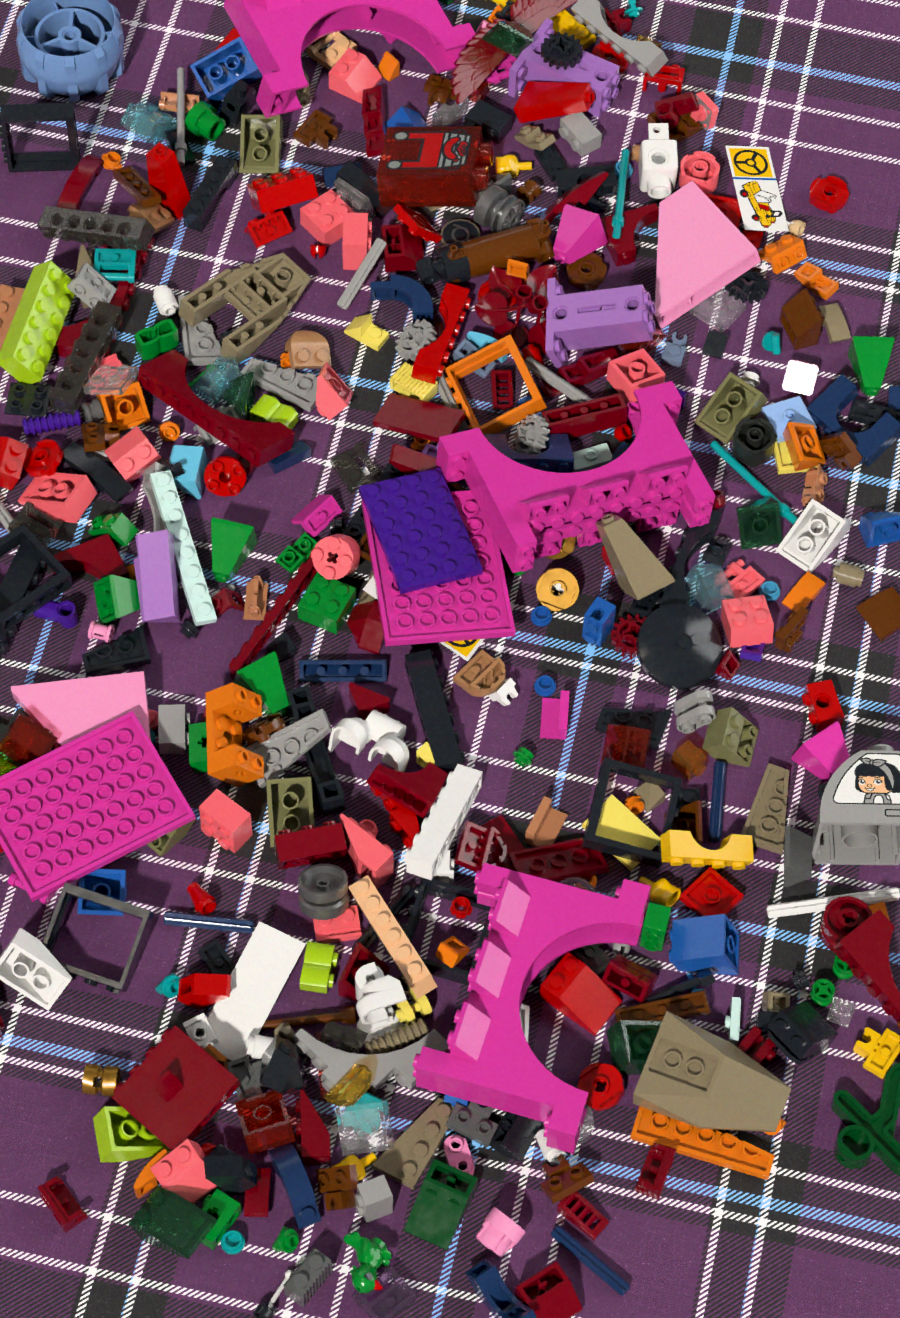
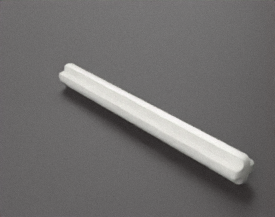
M897 887L771 904L767 905L766 912L768 918L825 911V908L832 900L844 896L858 898L867 905L882 901H897L900 898V892Z

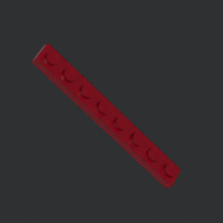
M311 552L307 562H303L300 565L296 577L289 580L285 592L279 594L275 606L272 610L269 609L266 612L264 621L260 626L257 625L251 639L244 642L240 654L237 658L234 657L229 664L231 679L234 680L238 670L250 665L316 575L317 570L313 565Z

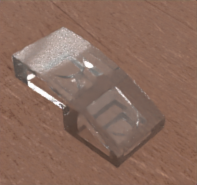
M466 98L459 105L456 102L452 106L444 103L433 114L432 128L445 127L463 117L469 109V98Z

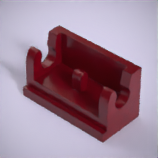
M653 1143V1146L649 1149L634 1191L659 1200L673 1164L676 1149Z
M59 1176L37 1187L40 1197L65 1233L88 1219L86 1213Z

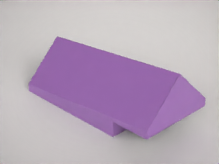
M168 530L136 535L138 557L133 560L142 622H181L174 536Z

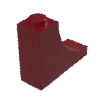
M656 203L623 212L624 226L621 228L619 239L612 237V217L614 215L600 218L608 241L606 246L616 267L635 262V237L643 228L657 222L659 208Z
M108 533L53 555L67 571L88 573L98 579L108 575L130 579L129 572Z
M431 762L425 768L416 772H399L378 763L366 783L424 818L434 804L448 773Z

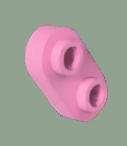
M460 1135L449 1136L444 1142V1153L448 1165L459 1169L460 1165H465L467 1168L461 1171L474 1175L475 1166L466 1139ZM454 1143H458L460 1147L453 1148L451 1145Z

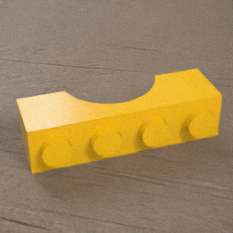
M668 830L660 836L662 862H669L671 866L691 864V867H703L705 865H712L714 869L730 866L733 870H743L754 862L752 835L731 834L722 840L718 850H709L700 846L690 831Z

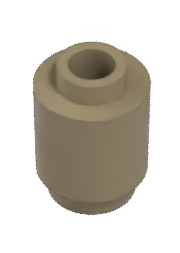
M840 562L839 565H835L832 577L835 578L836 583L853 588L855 586L861 587L865 571L861 570L858 566Z

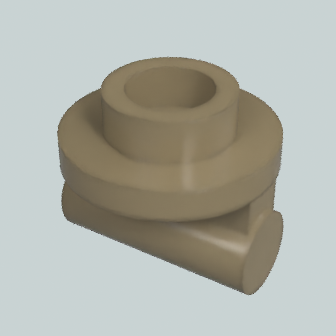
M282 1022L276 1027L274 1038L277 1035L295 1044V1032L288 1023Z

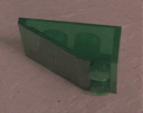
M620 1020L606 1031L613 1066L621 1075H638L642 1073L662 1021Z
M157 1186L140 1210L136 1212L129 1225L143 1242L189 1259L218 1220L176 1193Z

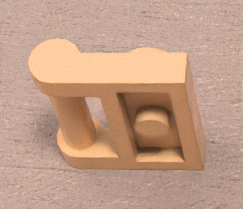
M337 31L325 35L316 44L310 45L306 49V53L319 64L331 70L348 48L357 51V44ZM332 39L335 40V42L331 46H329L325 51H323L322 53L318 52Z

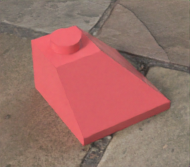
M326 362L323 364L317 377L316 406L320 415L326 416L330 421L349 405L353 392Z

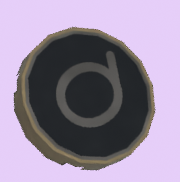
M452 220L442 228L441 236L443 238L441 243L443 246L480 237L479 228L468 220Z

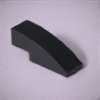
M348 161L337 172L336 183L351 192L353 200L379 218L383 219L394 208L393 202L384 191L352 162Z

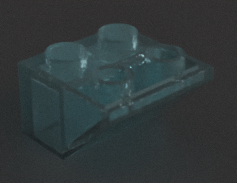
M142 102L129 103L120 121V124L147 143L158 144L165 139L164 131H174L177 129V123L173 121L174 117L160 112L159 107L152 103H148V105Z

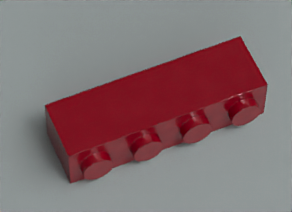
M621 393L544 411L541 412V417L545 418V422L549 423L546 428L550 430L548 434H568V438H573L614 428L623 423L627 424V406Z

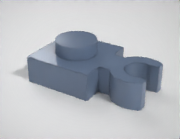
M674 332L671 343H666L661 362L681 368L687 349L685 347L687 335H684L682 340H678L676 338L677 332Z

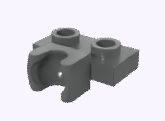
M248 1056L227 1063L228 1071L241 1082V1085L235 1092L242 1108L264 1100L262 1090L268 1089V1087L260 1084L262 1060L252 1063L251 1066Z
M469 1101L466 1108L458 1103L454 1105L445 1126L488 1147L498 1124L488 1119L493 1108L488 1106L482 1108L477 1103Z

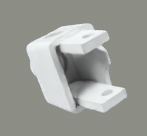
M648 123L649 140H643L639 149L640 190L648 192L650 197L662 199L668 197L675 189L678 171L677 141L669 140L668 123Z

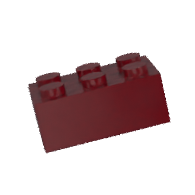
M336 821L325 822L323 826L314 828V825L303 826L300 828L301 831L282 830L278 832V835L274 836L273 846L278 870L345 858L347 852L342 823L336 824Z

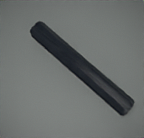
M405 885L388 904L394 917L399 914L414 896L415 890L410 885ZM371 925L357 940L367 949L378 938Z

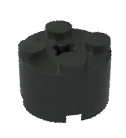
M745 418L741 420L735 427L732 454L737 460L751 468H756L766 463L771 458L776 439L774 427L770 422L762 418H757V420Z

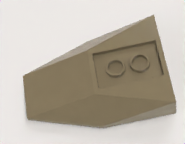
M666 1011L633 1093V1104L701 1129L776 1132L791 1088L734 1044Z

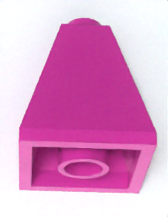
M566 204L563 208L553 251L555 254L554 259L558 263L571 264L606 245L608 241L599 214Z
M838 721L803 743L791 757L794 762L823 781H829L840 765L850 758Z

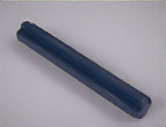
M716 761L714 763L708 836L710 842H719L721 838L726 763L724 761Z
M166 911L163 918L165 925L241 933H253L254 921L248 919Z
M560 1225L553 1229L551 1232L552 1238L617 1293L623 1296L628 1292L630 1284Z

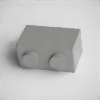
M583 112L569 114L560 119L559 133L561 137L566 139L570 143L571 148L577 151L581 157L601 147L602 134Z
M185 704L158 705V745L160 754H186V745H189V732H186V726H189L191 722L190 712L186 713Z
M384 1174L357 1184V1194H354L355 1208L358 1216H363L366 1223L393 1213V1195Z

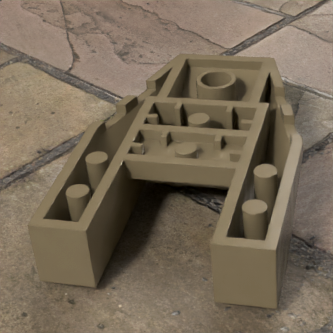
M280 253L260 259L258 263L251 265L249 263L243 264L241 268L234 270L225 269L182 298L178 315L191 327H194L226 304L230 303L249 321L223 338L220 354L233 366H236L249 357L283 322L310 283L311 277L288 256Z

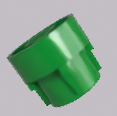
M206 101L196 103L185 118V128L196 136H203L209 141L216 140L222 134L226 125L225 120L217 115L216 109Z

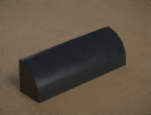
M506 1112L489 1145L508 1158L523 1161L542 1122Z

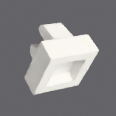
M511 678L505 679L504 683L497 690L488 695L492 701H498L503 706L510 705L507 694L512 699L518 696L514 688L516 683Z

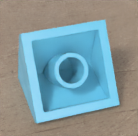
M174 445L169 462L173 465L180 462L185 472L176 478L173 477L175 486L199 500L202 497L205 485L204 471L209 463L203 446Z

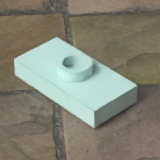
M607 443L573 452V472L588 471L610 463L612 453Z
M732 997L729 1016H725L724 1029L728 1030V1042L736 1047L738 1046L740 1030V997Z

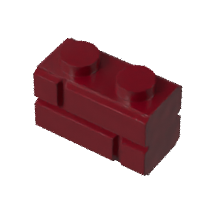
M617 954L609 962L602 981L642 1003L651 994L658 975Z

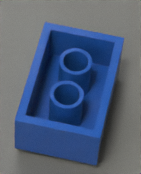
M241 36L190 65L212 105L224 99L225 95L239 80L250 84L262 77Z

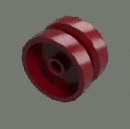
M851 896L838 897L827 905L819 932L822 942L828 949L836 953L834 949L836 944L873 915L868 905L860 899Z

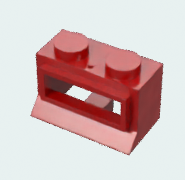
M675 64L671 66L664 65L653 77L645 73L642 91H646L647 83L650 81L658 83L659 92H665L666 84L678 86L677 95H680L685 68Z

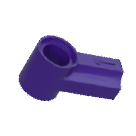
M51 600L34 612L35 617L58 622L64 628H73L79 621L75 605L70 601L60 603Z

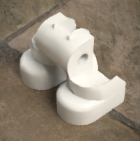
M373 710L365 721L357 717L344 718L333 728L327 752L331 753L340 741H343L355 747V754L359 755L365 748V745L369 741L374 740L377 743L370 750L368 761L371 762L379 752L383 755V763L395 768V771L405 772L409 761L408 747L402 741L406 733V725L377 710Z
M375 962L360 967L355 975V994L358 1000L356 1010L360 1018L356 1028L361 1042L364 1043L366 1041L371 1042L372 1038L378 1039L379 1035L383 1037L386 1032L390 1034L391 1030L394 1029L396 1031L400 1026L404 1027L403 1022L400 1023L391 1005L406 1001L407 998L400 980L390 975L384 976L383 971L375 965Z

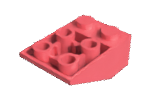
M342 813L340 815V823L343 826L347 853L358 879L360 880L368 875L378 890L394 874V853L387 844H381L377 841L370 831H364L359 827L356 820L352 817L348 818Z

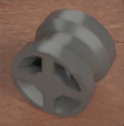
M97 398L93 399L90 403H81V409L87 423L92 422L95 418H104L101 404Z

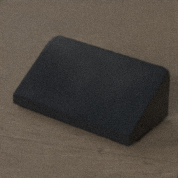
M164 131L165 142L168 148L175 152L177 132ZM186 138L187 153L185 154V165L182 167L196 163Z

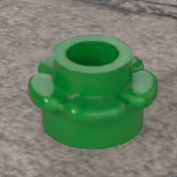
M519 747L517 751L513 752L515 756L514 761L522 767L531 765L534 755L529 750Z

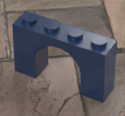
M841 374L807 407V410L815 425H820L826 435L845 431L862 456L859 464L864 463L869 467L900 437V422L886 412L866 431L854 433L842 428L838 423L839 415L858 396V390L855 384Z
M484 434L485 438L498 451L522 465L547 472L573 473L574 456L568 434H547L546 437L549 440L546 441L545 452L533 455L522 454L512 450L508 446L505 434Z

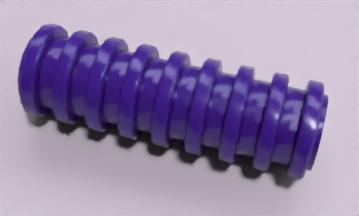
M74 408L73 411L68 409L67 412L62 410L61 413H58V411L55 414L49 413L46 417H29L27 420L26 418L22 420L26 436H29L31 433L33 435H36V432L42 434V431L47 433L49 430L55 431L57 428L61 430L62 427L67 429L68 426L74 427V425L81 426L82 424L79 409Z

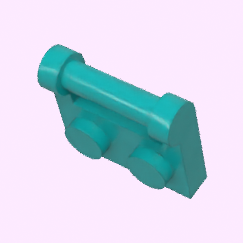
M95 248L94 270L107 281L135 283L136 249ZM128 270V273H103L100 271Z

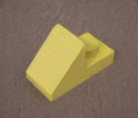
M371 314L355 317L344 330L346 335L376 351H379L389 339L387 331L372 324Z

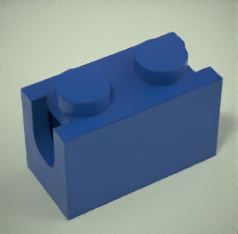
M597 596L584 614L582 638L590 644L596 643L597 646L601 647L611 633V630H613L616 606Z

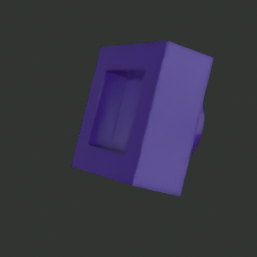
M766 644L742 645L740 658L761 662Z

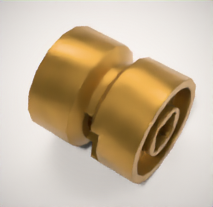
M86 1063L82 1081L83 1094L97 1095L101 1092L103 1096L112 1097L114 1089L120 1083V1067L106 1065L102 1069L100 1065ZM98 1077H101V1083L97 1082Z

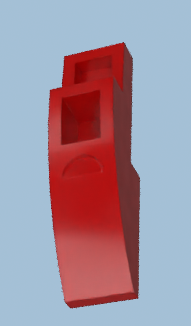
M370 785L372 793L383 800L384 807L390 813V828L395 834L399 833L405 847L411 849L416 833L420 834L417 815Z

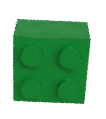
M317 572L298 604V619L337 635L356 603V588L335 579H325Z

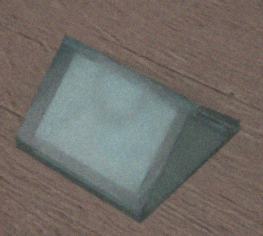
M217 358L191 389L216 406L242 376L237 362L234 359Z
M713 563L693 565L684 579L692 607L699 609L706 615L721 608L722 600L736 598L722 566Z

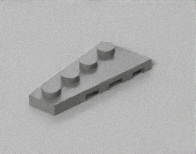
M187 295L178 296V309L180 307V300ZM180 317L184 357L189 359L187 366L226 365L227 359L220 354V343L216 340L213 327L209 324L208 319L206 318L194 327H191Z
M253 358L250 359L240 372L241 378L308 412H311L316 406L317 377H315V374L298 373L295 369L288 367L287 369L279 368L276 364Z
M323 709L271 734V738L265 742L259 743L258 741L245 748L264 758V778L257 780L259 787L263 789L266 786V780L275 779L332 731L326 712Z

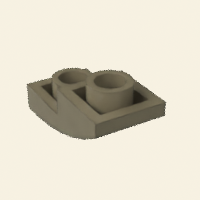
M525 125L519 129V133L514 135V138L521 144L539 151H543L556 141L553 134L541 132L539 126Z
M837 303L817 307L818 311L822 313V327H826L830 344L851 339L848 325Z

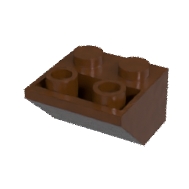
M803 289L781 307L779 319L794 350L817 345L819 335H821V324L823 323L822 313L817 310L814 297L809 295L807 289Z

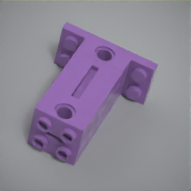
M546 18L509 69L508 95L515 98L519 92L524 90L528 81L590 83L595 93V100L589 110L585 112L600 118L602 113L609 109L611 100L616 99L618 96V83L621 75H619L620 66L583 50L582 59H580L579 64L574 63V68L567 66L566 70L563 67L557 70L555 65L549 67V62L544 63V58L541 57V43H544V38L549 39L550 34L554 35L553 21Z
M556 278L547 279L548 306L546 309L545 352L557 370L565 366V361L568 360L567 351L653 340V332L656 330L653 314L656 313V306L651 301L649 292H646L642 284L565 294L562 285H559Z

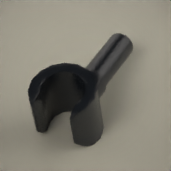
M165 459L162 460V464L171 470L174 478L185 473L180 462L173 465Z

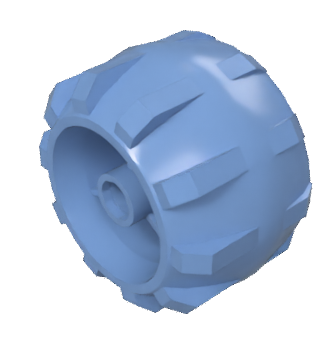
M31 0L19 13L16 20L18 29L16 45L20 57L21 70L26 81L38 82L39 94L47 98H53L55 94L69 96L70 102L80 101V96L92 92L101 95L108 91V80L122 75L125 68L123 56L124 33L120 13L108 0Z

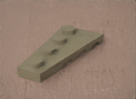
M768 763L741 835H752L754 846L782 855L789 770Z
M438 1098L372 1164V1169L414 1190L449 1130L445 1124L454 1106Z

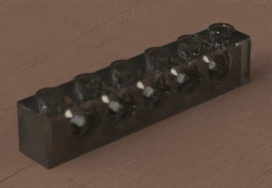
M45 206L37 224L42 235L48 239L57 238L64 241H78L83 244L94 243L98 246L123 247L133 251H146L155 231L149 221L143 218Z
M99 300L95 308L92 307L88 322L83 324L81 335L73 344L71 355L66 357L64 369L59 371L54 388L51 387L49 390L48 399H50L51 409L75 415L123 320L121 307Z

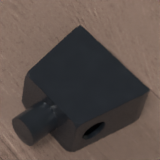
M239 80L225 95L219 116L233 128L241 121V114L246 115L255 105V88L243 80Z

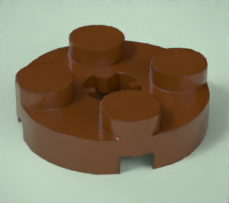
M589 253L566 266L568 283L578 288L596 290L606 278V264L602 262V258L594 253ZM588 268L589 273H585L582 270Z
M279 712L266 716L267 720L262 722L259 720L242 732V737L248 746L257 741L259 743L265 742L271 738V732H277L286 727Z

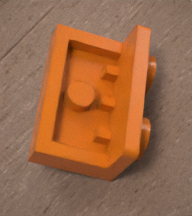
M790 234L783 235L778 241L767 244L758 251L761 260L771 263L774 274H779L807 258L804 241Z

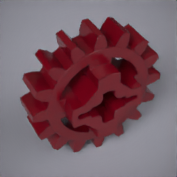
M628 614L627 620L621 617L619 618V624L614 623L613 630H611V645H615V652L622 651L621 657L628 654L630 660H632L637 655L636 638L638 630L647 617L641 620L639 619V614H636L635 618Z

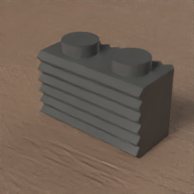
M314 1248L285 1282L284 1294L300 1307H305L304 1303H308V1299L314 1296L317 1288H320L323 1281H326V1277H329V1274L332 1273L331 1259Z

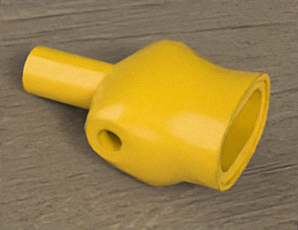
M515 155L495 157L496 174L510 173L512 178L518 176L519 170H532V162H519Z
M642 876L638 883L651 886L649 900L655 904L672 907L680 897L681 890L671 885L665 878L653 882Z
M373 1152L361 1159H358L354 1154H350L332 1167L356 1164L357 1178L360 1181L366 1177L365 1167L375 1162L377 1158Z

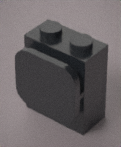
M807 1001L780 1010L768 1025L770 1029L767 1031L769 1039L796 1064L810 1061L814 1054L826 1050L839 1034Z

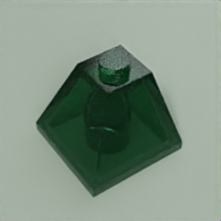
M499 21L483 36L482 40L516 57L533 42V36L531 31L522 24L513 21Z
M248 372L231 380L229 388H225L223 399L227 401V407L232 405L239 418L246 421L250 420V410L256 398L254 372Z
M774 498L752 500L736 508L741 550L780 544L783 541L779 503Z

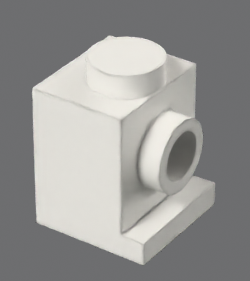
M448 849L433 879L454 884L455 859L450 858V849Z
M204 1013L183 1023L189 1037L202 1049L209 1043L215 1047L214 1044L219 1042L208 1017ZM204 1030V1035L197 1037V1032Z

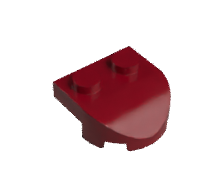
M467 821L463 826L454 863L474 872L482 870L484 863L498 866L506 857L507 844L503 843L499 836L501 833L496 828L491 826L486 829Z

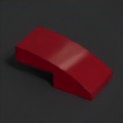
M257 1168V1186L245 1191V1217H268L271 1168Z

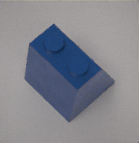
M725 914L673 920L672 929L669 932L672 942L671 949L669 950V960L678 971L699 973L701 970H709L712 974L739 975L740 933Z

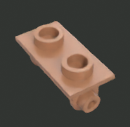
M161 91V100H159L160 110L177 112V93ZM185 94V113H188L196 103L200 102V95Z
M818 464L817 470L811 468L806 473L805 488L801 498L804 507H807L811 499L820 504L824 501V486L827 484L828 477L820 464Z
M253 576V579L247 582L243 620L264 621L268 583H263L261 576Z

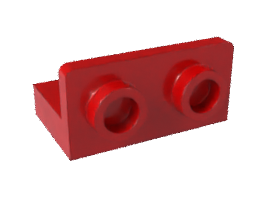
M283 210L268 212L264 215L265 218L261 220L255 218L247 223L248 225L244 232L245 234L249 233L256 249L293 232Z

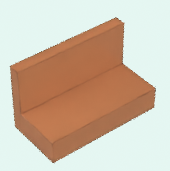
M546 796L543 797L526 830L525 843L539 847L554 844L568 815L553 809L552 799Z

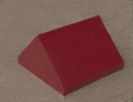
M360 942L356 943L338 981L339 996L358 1002L355 994V975L360 967L375 962V965L383 971L384 976L387 975L389 970L385 963Z

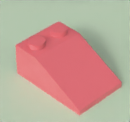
M56 472L52 476L34 477L18 499V502L60 522L77 523L98 493L87 475Z

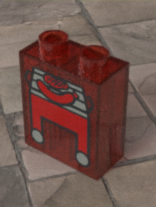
M482 126L388 127L376 173L381 207H395L397 203L405 207H476L479 190H487L489 186L488 167L493 166L494 159L493 143L483 142Z

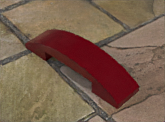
M87 154L81 159L63 188L55 214L72 220L75 218L82 205L81 199L93 178L99 176L103 169L104 160L102 158Z

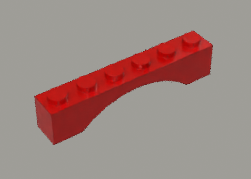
M446 283L439 306V312L445 323V330L436 341L419 349L413 364L411 378L435 384L437 378L442 377L445 368L443 363H448L449 349L453 350L456 340L454 336L458 337L461 329L459 323H464L465 309L469 310L472 298H469L470 289Z

